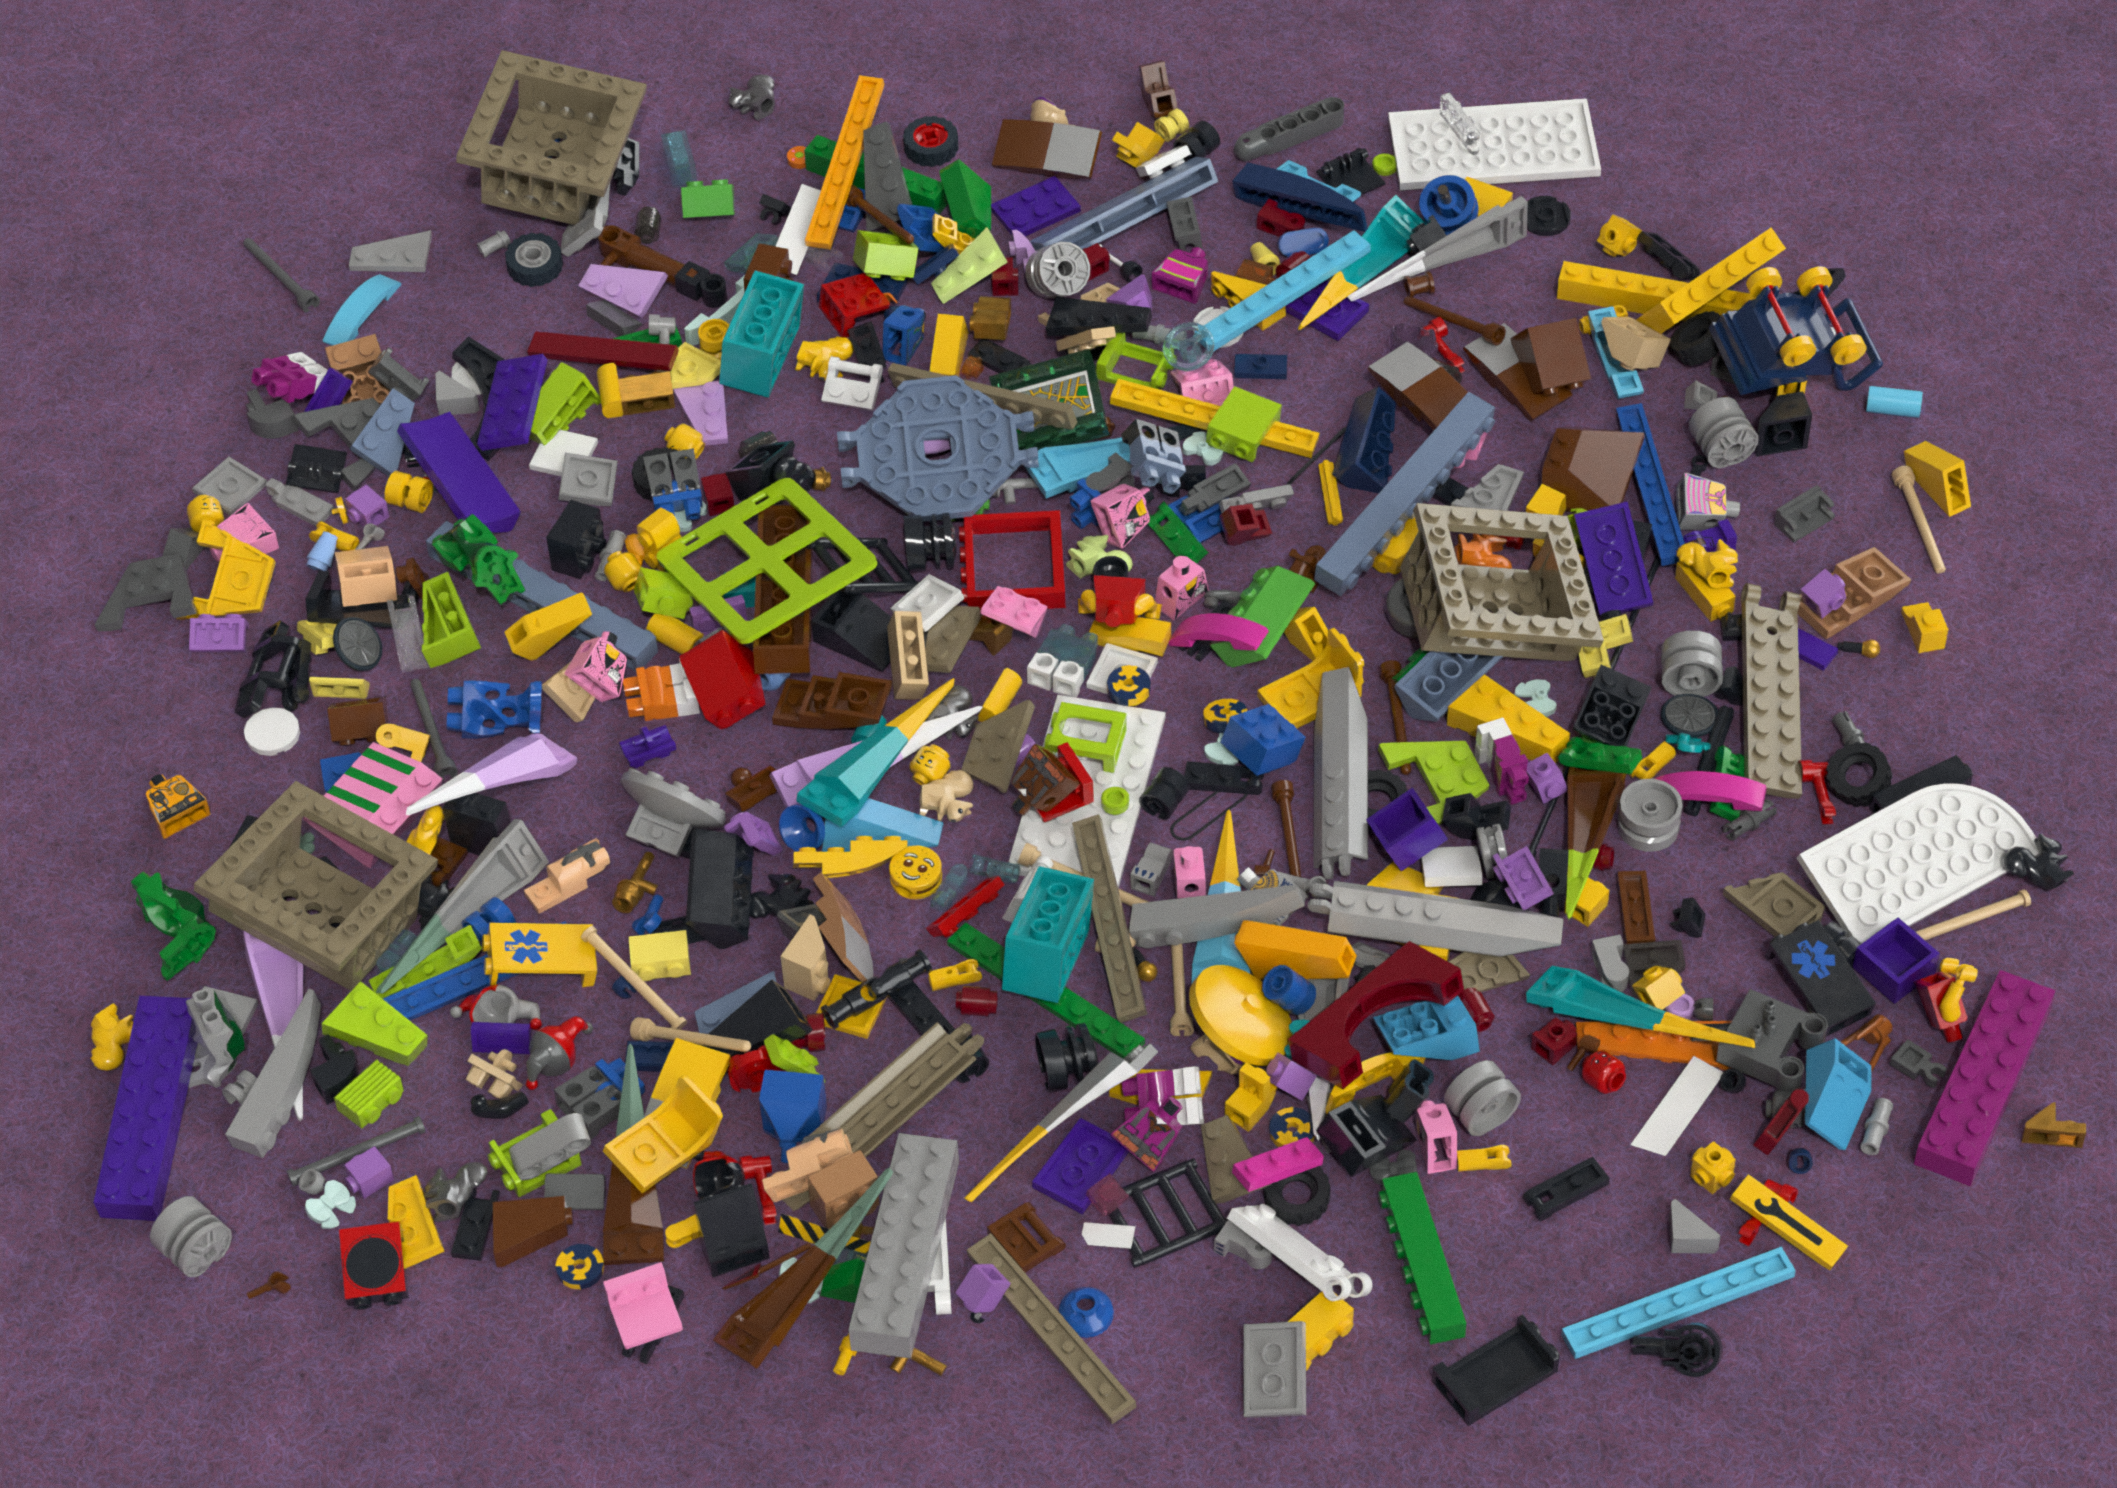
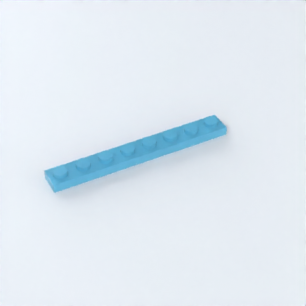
M1356 231L1350 232L1194 331L1195 339L1210 353L1214 352L1371 252V244Z
M1779 1247L1562 1328L1561 1335L1574 1359L1633 1338L1635 1335L1644 1334L1795 1277L1796 1270L1783 1248Z

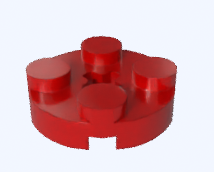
M764 1045L755 1051L731 1057L729 1060L728 1077L730 1085L735 1091L741 1093L740 1088H751L752 1093L761 1091L765 1070H785L772 1064L767 1048Z

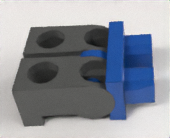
M694 448L670 452L674 480L671 477L667 453L643 457L654 512L661 507L675 516V511L685 510L686 520L699 519L702 495Z
M1115 452L1108 457L1107 467L1100 472L1090 474L1086 480L1083 478L1077 482V492L1069 497L1071 506L1076 510L1071 513V521L1080 529L1091 522L1098 526L1099 524L1090 501L1121 484L1135 487L1133 484L1134 475L1131 474L1133 466Z
M620 1058L608 1064L601 1059L595 1063V1066L586 1069L554 1089L556 1105L565 1115L578 1113L583 1116L590 1140L599 1134L600 1129L613 1120L618 1119L623 1086L622 1078H624L626 1065ZM638 1077L640 1093L642 1095L645 1093V1086Z

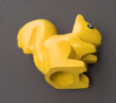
M839 336L830 338L828 341H803L796 357L797 365L795 371H800L807 365L811 367L810 377H814L819 373V378L826 381L830 357H839L841 361L849 359L853 353L852 342L845 337ZM838 371L837 377H842V373Z
M1718 540L1715 552H1706L1702 545L1694 542L1685 543L1678 548L1676 554L1679 561L1688 566L1692 565L1696 573L1704 577L1711 588L1732 587L1734 585L1730 575L1737 570L1735 566L1730 564L1738 562V554L1722 540Z
M439 804L425 810L418 826L411 831L406 841L431 855L436 845L437 837L445 818L442 807Z
M114 1003L96 1014L91 1022V1038L96 1046L91 1050V1060L95 1067L104 1071L116 1069L122 1064L124 1052L120 1046L129 1043L133 1027V1015L130 1014L119 1020L116 1014L117 1006Z

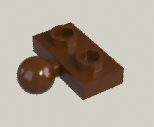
M769 765L752 776V773L747 768H736L731 774V783L735 787L725 793L727 801L741 812H744L769 795L775 794L777 790L769 775L771 772L776 771V769Z

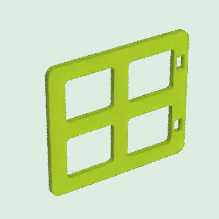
M791 478L778 480L662 548L656 555L659 564L741 644L753 642L872 571L877 566L875 555ZM765 497H768V499L759 503L758 505L755 504L758 501L764 499ZM786 500L810 523L776 544L767 546L743 522L778 501ZM725 535L749 559L715 580L706 582L683 557L715 538ZM826 537L851 561L817 582L807 584L783 559L815 540ZM695 538H698V540H696L695 542L691 543L690 545H688V546L685 545V544L689 543L690 541L694 540ZM765 573L789 598L753 620L746 621L722 596L754 576Z

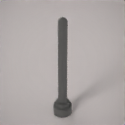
M251 238L244 240V246L296 296L297 305L304 312L310 311L308 307L311 305L314 308L319 306L320 298L313 291L301 288Z
M413 679L410 686L426 732L431 735L429 741L436 758L433 767L434 772L443 780H445L444 776L450 774L451 778H454L458 774L454 760L446 756L421 681Z

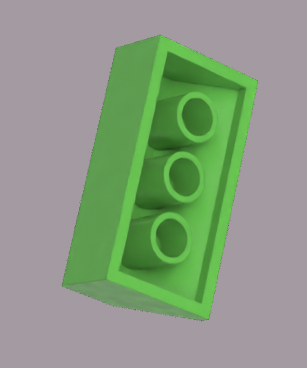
M1280 566L1259 569L1253 575L1254 580L1250 586L1241 593V599L1238 604L1229 611L1228 615L1245 618L1267 627L1268 634L1256 651L1235 650L1230 641H1212L1210 646L1225 664L1232 668L1265 660L1314 587L1315 583L1311 579Z

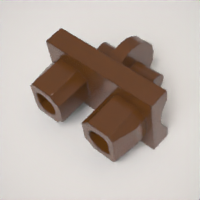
M1314 545L1306 550L1304 556H1301L1296 549L1292 548L1289 557L1293 563L1289 571L1311 579L1315 583L1310 591L1313 594L1319 585L1314 580L1316 564L1327 552L1322 546Z

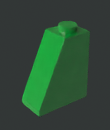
M960 159L939 170L953 221L957 222V229L975 239L986 228L990 231L991 186Z

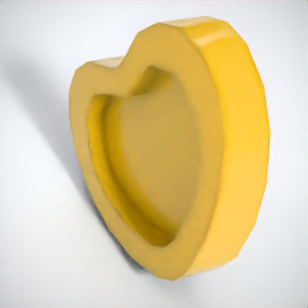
M338 497L336 498L338 508L331 509L332 514L340 513L342 523H349L343 499Z

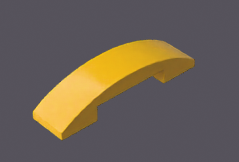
M1390 1052L1361 1062L1363 1074L1344 1089L1336 1085L1333 1087L1325 1113L1328 1114V1112L1352 1101L1355 1092L1389 1076L1395 1080L1413 1059L1424 1064L1425 1057L1396 1055Z

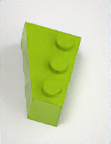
M563 362L550 374V377L540 390L529 439L545 446L554 438L559 430H569L568 424L574 419L578 418L581 420L586 415L585 410L592 404L598 406L601 403L599 394L585 374Z
M443 573L423 582L422 610L424 612V623L422 624V631L424 633V644H422V653L430 668L446 664L480 649V643L449 573Z
M361 981L322 1022L323 1035L329 1034L330 1037L333 1036L346 1041L349 1045L362 1047L374 1052L375 1055L409 1066L427 1047V1034Z

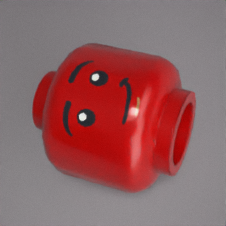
M1604 1050L1596 1051L1587 1056L1583 1061L1582 1078L1586 1084L1597 1091L1608 1094L1619 1090L1623 1086L1626 1079L1625 1066L1621 1060Z

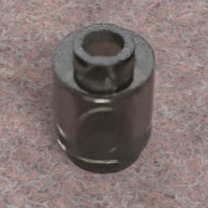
M650 206L643 207L636 215L634 235L640 237L641 242L644 244H650L659 239L661 216L656 208Z
M761 431L741 441L738 454L742 459L756 446L778 443L771 431Z

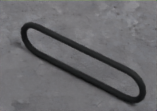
M1342 428L1287 482V485H1291L1302 472L1345 433L1347 428Z
M1218 791L1214 792L1206 799H1204L1202 802H1200L1198 805H1196L1194 808H1192L1183 816H1181L1179 819H1177L1170 827L1171 835L1175 839L1181 841H1186L1194 838L1196 835H1198L1200 832H1202L1204 829H1206L1208 826H1210L1212 823H1214L1216 820H1218L1220 817L1226 814L1228 810H1231L1240 802H1242L1248 794H1244V796L1241 799L1232 804L1230 807H1228L1226 810H1224L1222 813H1220L1206 825L1201 827L1191 836L1185 838L1178 837L1174 833V826L1182 819H1184L1186 816H1188L1190 813H1192L1194 810H1196L1198 807H1200L1202 804H1204L1217 793H1219Z

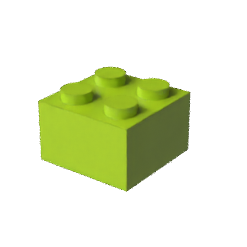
M858 230L853 260L866 276L879 278L882 274L890 275V278L895 280H905V277L914 278L918 247L914 243H905L895 234Z

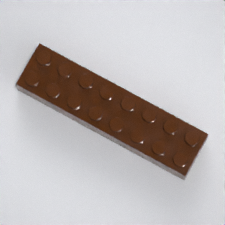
M771 505L758 513L757 536L767 546H772L805 527L810 522L792 505ZM805 546L783 559V561L807 584H812L813 550L807 549ZM765 573L756 575L754 618L789 598ZM812 606L753 641L755 674L810 673Z

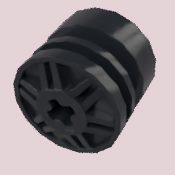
M949 512L942 513L943 525H937L936 513L931 514L930 526H924L921 515L903 516L908 572L926 571L927 558H933L936 570H940V557H946L947 569L954 568V560L957 553L955 528L951 522Z
M1084 1022L1076 1025V1038L1070 1025L1065 1026V1040L1060 1041L1055 1029L1035 1033L1039 1067L1041 1073L1047 1072L1048 1082L1044 1083L1048 1093L1066 1090L1068 1088V1075H1072L1078 1085L1084 1079L1083 1072L1087 1076L1098 1065L1096 1046Z

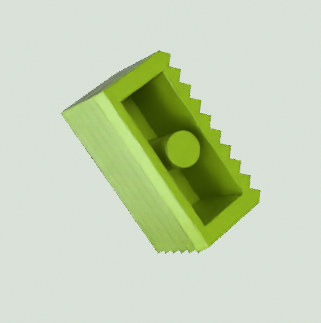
M376 1059L334 1097L337 1110L362 1129L368 1123L376 1122L381 1115V1111L389 1104L397 1103L404 1090L399 1075H396L395 1072H392L391 1069H388Z

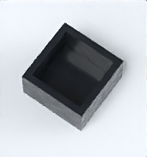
M570 500L546 537L552 571L580 580L585 572L589 573L591 571L597 553L600 554L606 546L603 521L601 520L599 508Z

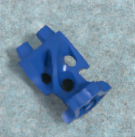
M464 681L463 687L448 688V705H463L462 713H447V730L462 732V738L466 739L502 735L505 728L515 726L527 727L530 733L540 734L542 681L530 683L522 694L506 696V692L510 690V684ZM489 691H497L499 696L494 699H488L485 694ZM502 710H513L515 716L507 717L502 714ZM489 719L495 725L492 728L484 727L483 721Z

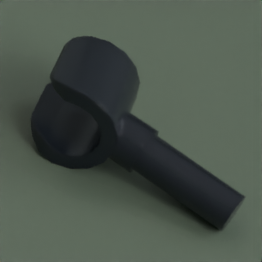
M404 443L402 451L406 463L417 461ZM419 463L407 465L409 468L420 466Z

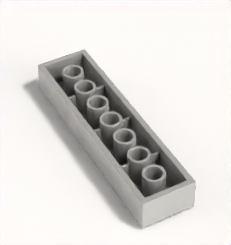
M898 1134L890 1165L893 1174L885 1185L848 1329L851 1351L912 1358L959 1165L957 1140Z

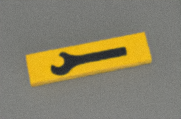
M1749 1174L1730 1198L1735 1204L1828 1270L1832 1269L1848 1247L1844 1242Z

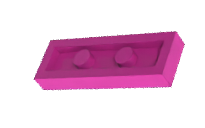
M1306 1137L1233 1164L1232 1173L1245 1189L1250 1192L1320 1166L1323 1163L1324 1156Z

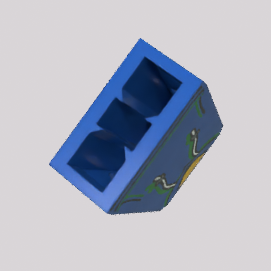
M901 305L883 322V354L886 361L907 366L924 339L926 313L923 309ZM898 343H902V347L899 349L901 356L892 354Z

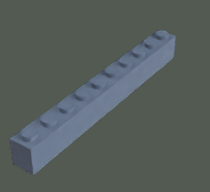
M1468 392L1316 564L1314 580L1339 596H1342L1347 589H1353L1358 582L1359 575L1371 568L1374 558L1379 553L1383 554L1386 551L1393 536L1398 537L1401 534L1406 521L1409 518H1415L1413 512L1415 505L1424 501L1428 502L1434 495L1435 488L1447 481L1454 466L1459 467L1468 450L1476 448L1481 435L1484 432H1490L1495 424V419H1493L1495 407Z
M448 521L442 524L426 540L429 557L441 564L443 563L432 546V540L439 534L444 535L453 528L454 525ZM517 559L513 561V567L526 591L523 593L518 591L510 593L506 600L527 612L532 613L578 594L566 584L558 583L549 578L544 572H538L529 567L524 561ZM467 564L462 571L452 569L472 580L470 564ZM497 574L493 576V582L495 584H498L500 582V578ZM584 595L592 615L569 633L570 636L584 642L601 637L602 633L606 631L614 633L618 637L615 648L626 656V667L635 672L636 668L644 667L658 653L656 636L652 632L639 628L629 619L621 618L612 613L609 608L592 602Z

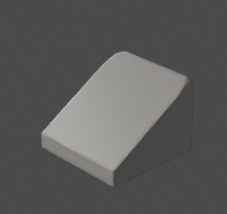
M1695 380L1686 389L1684 408L1698 410L1707 402L1717 399V391Z

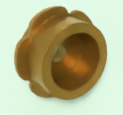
M824 467L813 469L815 479L812 489L824 492L831 484L830 472H826Z

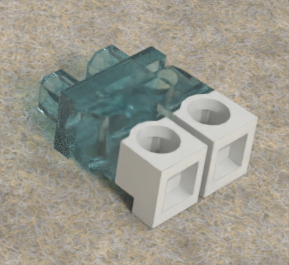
M1062 624L1058 630L1050 629L1048 637L1027 666V683L1049 691L1053 686V692L1077 698L1084 679L1096 661L1098 636L1087 632L1082 638L1076 637L1075 629L1066 624Z

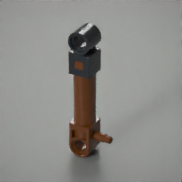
M607 225L603 227L602 233L598 236L599 250L604 257L600 265L611 266L615 262L625 268L633 266L640 270L665 272L668 275L665 282L675 286L676 292L694 301H698L702 297L704 305L710 308L721 307L727 302L726 281L723 276L710 274L708 269L691 261L683 264L641 244L640 237L618 226Z

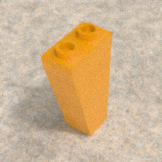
M1243 920L1234 942L1253 975L1259 980H1264L1267 973L1279 965L1288 966L1305 979L1349 978L1357 957L1346 937Z

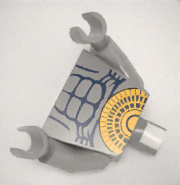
M1249 867L1237 878L1247 890L1296 885L1304 901L1309 897L1307 893H1310V886L1313 883L1327 884L1322 876L1306 879L1277 872L1274 869H1270L1262 878H1259ZM1296 910L1265 923L1281 926Z

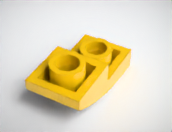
M937 214L933 215L932 235L942 246L946 247L953 243L960 255L975 240V238H971L968 234L957 231V222Z

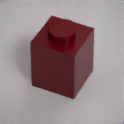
M726 473L701 477L703 496L709 516L722 514L735 506L733 492Z

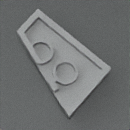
M431 230L352 247L349 269L350 271L425 272L432 238Z
M1498 464L1481 478L1477 486L1474 488L1470 487L1465 491V495L1460 500L1456 499L1453 501L1451 506L1508 511L1521 484L1524 472Z

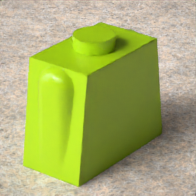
M640 567L634 593L642 611L684 619L686 612L690 611L689 608L693 606L692 596L669 573Z

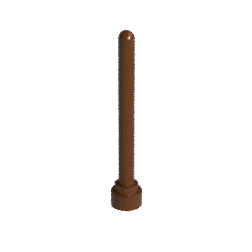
M854 185L851 186L846 205L849 207H859L905 243L911 244L914 242V236L866 201L863 197V192Z
M1407 296L1404 298L1406 306L1434 317H1441L1447 322L1479 333L1486 342L1495 346L1500 345L1505 338V327L1497 323L1485 325L1414 297Z
M1389 660L1380 665L1381 679L1388 685L1396 743L1407 742L1402 703L1394 688L1396 683L1392 679L1402 670V666L1396 660ZM1411 763L1400 766V772L1403 775L1411 773Z
M1279 780L1271 785L1272 798L1280 807L1290 875L1302 878L1290 804L1295 795L1293 783L1289 780Z

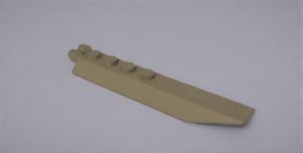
M937 1022L810 1135L843 1129L844 1134L847 1135L850 1141L852 1152L855 1153L861 1150L866 1158L976 1060L972 1055L984 1044V1038L978 1034L974 1035L961 1046L960 1043L968 1038L970 1033H972L973 1027L964 1023L949 1035ZM809 1190L783 1199V1201L794 1212L810 1202Z

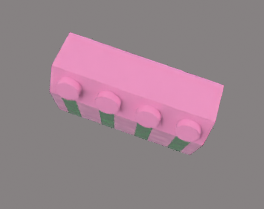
M373 742L329 789L324 797L399 837L422 812L419 811L406 815L407 807L439 788L443 778L423 763ZM303 818L305 822L363 865L371 868L379 859L308 818Z

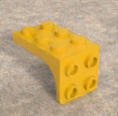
M1331 628L1328 630V641L1324 650L1313 662L1258 689L1257 697L1264 705L1270 704L1297 729L1316 719L1323 672L1349 667L1359 696L1362 697L1364 660L1359 652H1354L1349 646L1344 634H1339L1335 628Z
M684 1074L679 1077L669 1097L655 1111L606 1144L603 1152L641 1193H644L712 1145L723 1114L718 1104L711 1101L701 1091L698 1083Z

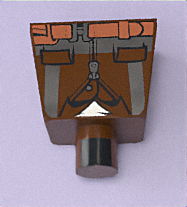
M1034 744L1012 778V784L1021 793L1012 803V807L1022 815H1025L1032 806L1048 812L1077 788L1080 782L1049 749Z

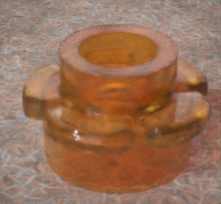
M970 355L965 360L961 373L967 379L971 377L977 379L984 370V365L981 364L982 358Z

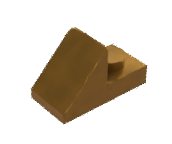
M982 615L969 640L984 641L990 653L995 656L1012 640L1013 627Z
M2053 1102L2025 1123L2022 1143L2082 1148L2086 1136V1123H2076L2071 1120L2056 1121V1102Z

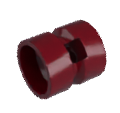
M824 1013L807 1014L805 1018L813 1030L805 1035V1039H796L790 1043L801 1050L807 1048L809 1052L825 1051Z

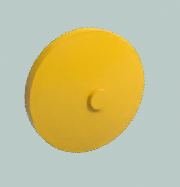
M1214 965L1206 968L1193 981L1190 987L1189 1000L1197 1023L1209 1039L1230 1056L1251 1065L1268 1066L1277 1053L1285 1055V1046L1289 1044L1288 1039L1293 1036L1289 1031V1025L1292 1021L1285 1009L1265 997L1262 991L1263 982L1244 970L1228 965Z

